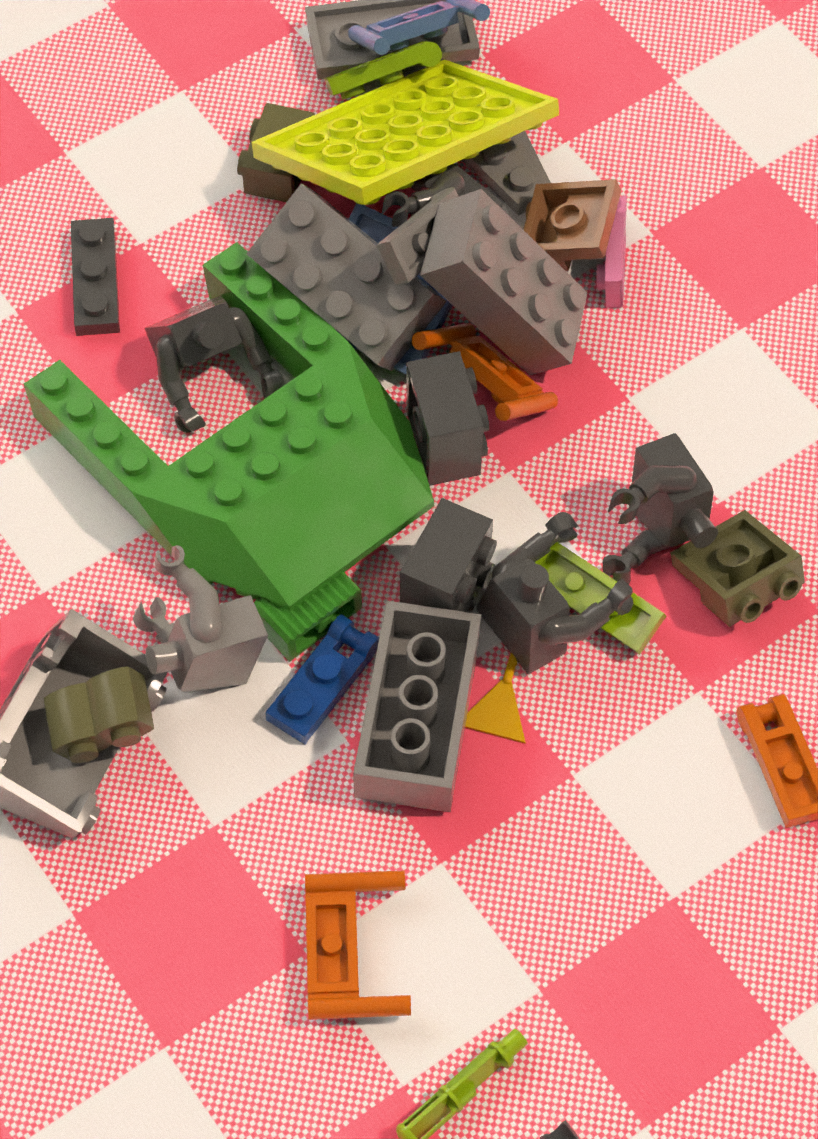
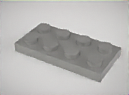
M356 0L305 7V18L317 80L397 51L391 50L384 55H379L352 41L348 36V31L353 25L367 28L366 25L439 1L445 2L446 0ZM457 12L459 23L447 26L445 34L432 38H424L423 35L409 39L410 44L408 46L422 41L434 42L439 45L442 51L441 61L444 59L451 62L479 59L480 54L473 18ZM415 64L407 68L421 67V65Z

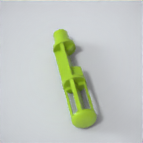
M514 1028L501 1041L490 1042L484 1051L448 1083L442 1085L430 1099L403 1123L397 1125L396 1133L398 1138L428 1139L456 1113L461 1112L463 1107L477 1095L476 1088L499 1067L503 1066L509 1069L513 1065L514 1056L528 1044L522 1033Z

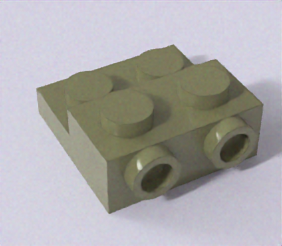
M746 510L717 525L718 535L710 545L704 548H696L689 541L670 552L672 566L700 589L702 604L729 627L741 620L745 623L755 621L762 614L766 605L778 598L784 601L794 598L799 593L802 584L805 583L802 555Z

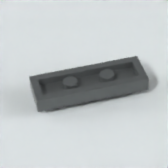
M114 218L71 221V248L76 336L120 333Z

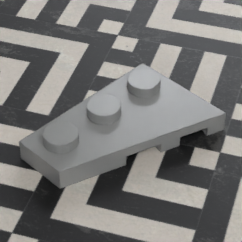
M526 131L511 137V140L507 143L493 145L480 151L479 155L474 158L462 159L518 216L526 212V206L532 200L536 184L551 183Z

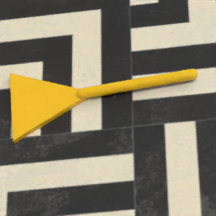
M510 653L503 679L467 713L465 728L526 744L512 684L518 662L512 653Z

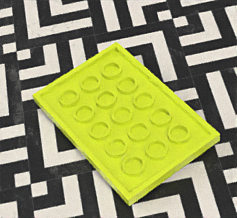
M444 59L434 67L418 70L251 142L253 157L271 165L275 169L293 174L303 181H309L326 188L329 192L352 199L357 204L369 205L378 202L382 196L390 192L411 187L414 181L427 175L444 172L447 166L462 159L474 158L479 155L480 151L486 148L507 143L511 140V137L523 131L541 127L543 122L559 115V102L557 98Z

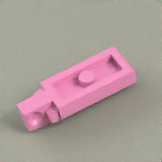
M622 195L619 198L605 254V264H597V291H605L606 308H621L624 303L627 195Z

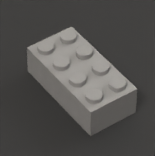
M302 183L247 252L249 257L374 363L391 371L413 345V335L424 331L447 302L418 276L409 283L395 285L379 252L378 243L317 192Z
M482 189L439 203L420 276L528 375L572 364L588 292Z
M386 601L353 772L354 798L451 813L480 643L482 614Z

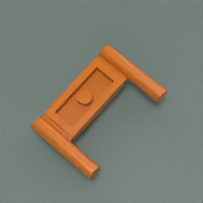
M471 323L415 333L412 337V344L417 350L451 344L452 348L449 353L460 351L465 368H473L476 381H479L490 390L492 398L499 403L496 406L495 414L500 421L551 410L558 404V397L554 392L544 393L542 391L543 388L482 337L476 336V329Z
M405 870L305 874L308 1020L411 1016V995L359 997L356 892L406 890Z

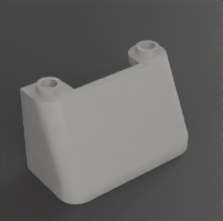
M70 609L44 634L0 708V808L70 838L80 833L86 835L95 824L101 812V809L95 806L98 796L94 793L119 747L111 745L98 752L99 756L96 759L84 763H73L52 751L43 698L61 688L85 683L103 672L129 666L144 675L151 712H153L166 693L167 688L161 684L168 672L152 674L148 668L145 654L75 610Z

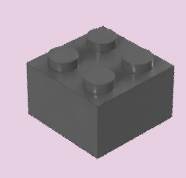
M460 351L406 363V413L429 486L481 475L482 457L488 456V447L484 432L489 431L487 411L484 404H476L474 394H477L478 390L475 373L472 367L465 368Z
M441 498L400 570V602L472 613L475 607V601L472 598L478 588L486 589L492 578V571L495 566L494 563L490 562L497 546V540L492 539L493 519Z

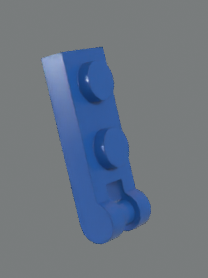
M339 615L331 624L324 639L265 712L266 721L306 745L375 656L379 637L370 631H367L365 634L354 628L352 620L344 615ZM343 644L354 649L349 658L338 652Z

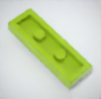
M558 542L550 547L551 551L535 562L547 570L550 582L567 601L569 608L578 614H581L591 604L595 602L598 604L607 598L609 592L617 583L616 580ZM632 593L633 607L630 612L619 615L614 611L609 616L610 620L600 629L640 655L667 616L635 593Z

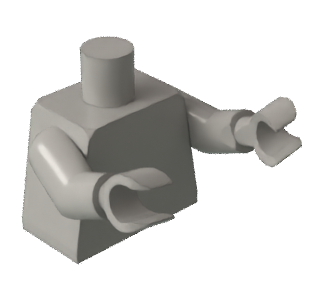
M172 546L171 555L176 560L172 563L164 561L161 555L156 553V570L161 574L173 576L177 580V587L189 598L190 613L181 615L175 620V623L170 624L165 618L167 610L161 598L155 597L150 605V614L153 619L146 616L142 601L140 602L133 616L135 626L144 632L155 631L157 633L156 639L161 643L146 648V662L152 674H160L171 671L177 688L183 692L247 684L268 637V633L251 595L219 604L216 589L194 568L189 569L184 564L185 553L181 546Z

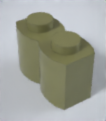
M129 666L103 672L85 683L61 688L43 698L52 751L73 763L92 761L99 756L98 752L111 745L115 747L135 745L141 741V736L154 729L145 677Z

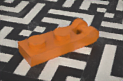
M785 694L769 697L768 703L755 706L753 703L738 706V722L742 731L749 739L785 828L818 819V768ZM774 722L779 728L766 731L763 724Z

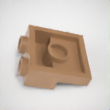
M617 179L536 184L532 200L526 206L524 231L565 271H569L572 260L605 258L621 194V188Z

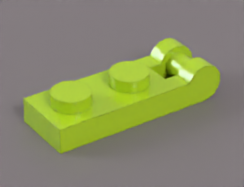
M422 41L324 78L329 93L333 96L340 93L342 100L365 92L363 84L378 78L381 85L403 78L402 69L415 64L434 67L441 61L442 51L436 43Z

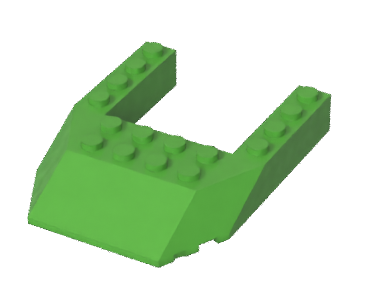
M236 242L202 265L209 299L222 296L229 308L236 307L243 310L261 336L269 354L295 378L168 466L61 360H58L23 385L34 418L170 555L172 553V546H181L185 553L184 564L189 569L194 568L210 585L216 582L235 588L238 595L244 597L251 595L252 599H261L262 597L268 599L271 604L278 608H286L291 611L294 610L296 605H300L303 600L309 599L311 594H315L318 589H322L326 583H330L333 578H337L341 572L350 569L435 505L410 421L351 344L323 318L247 255L248 251Z

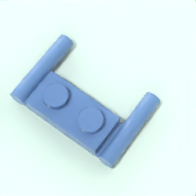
M475 0L439 1L366 25L367 28L353 25L348 31V36L352 41L379 55H384L388 51L408 46L410 44L409 39L423 35L424 38H432L445 34L447 26L459 23L457 12L479 21H485L490 16V8Z

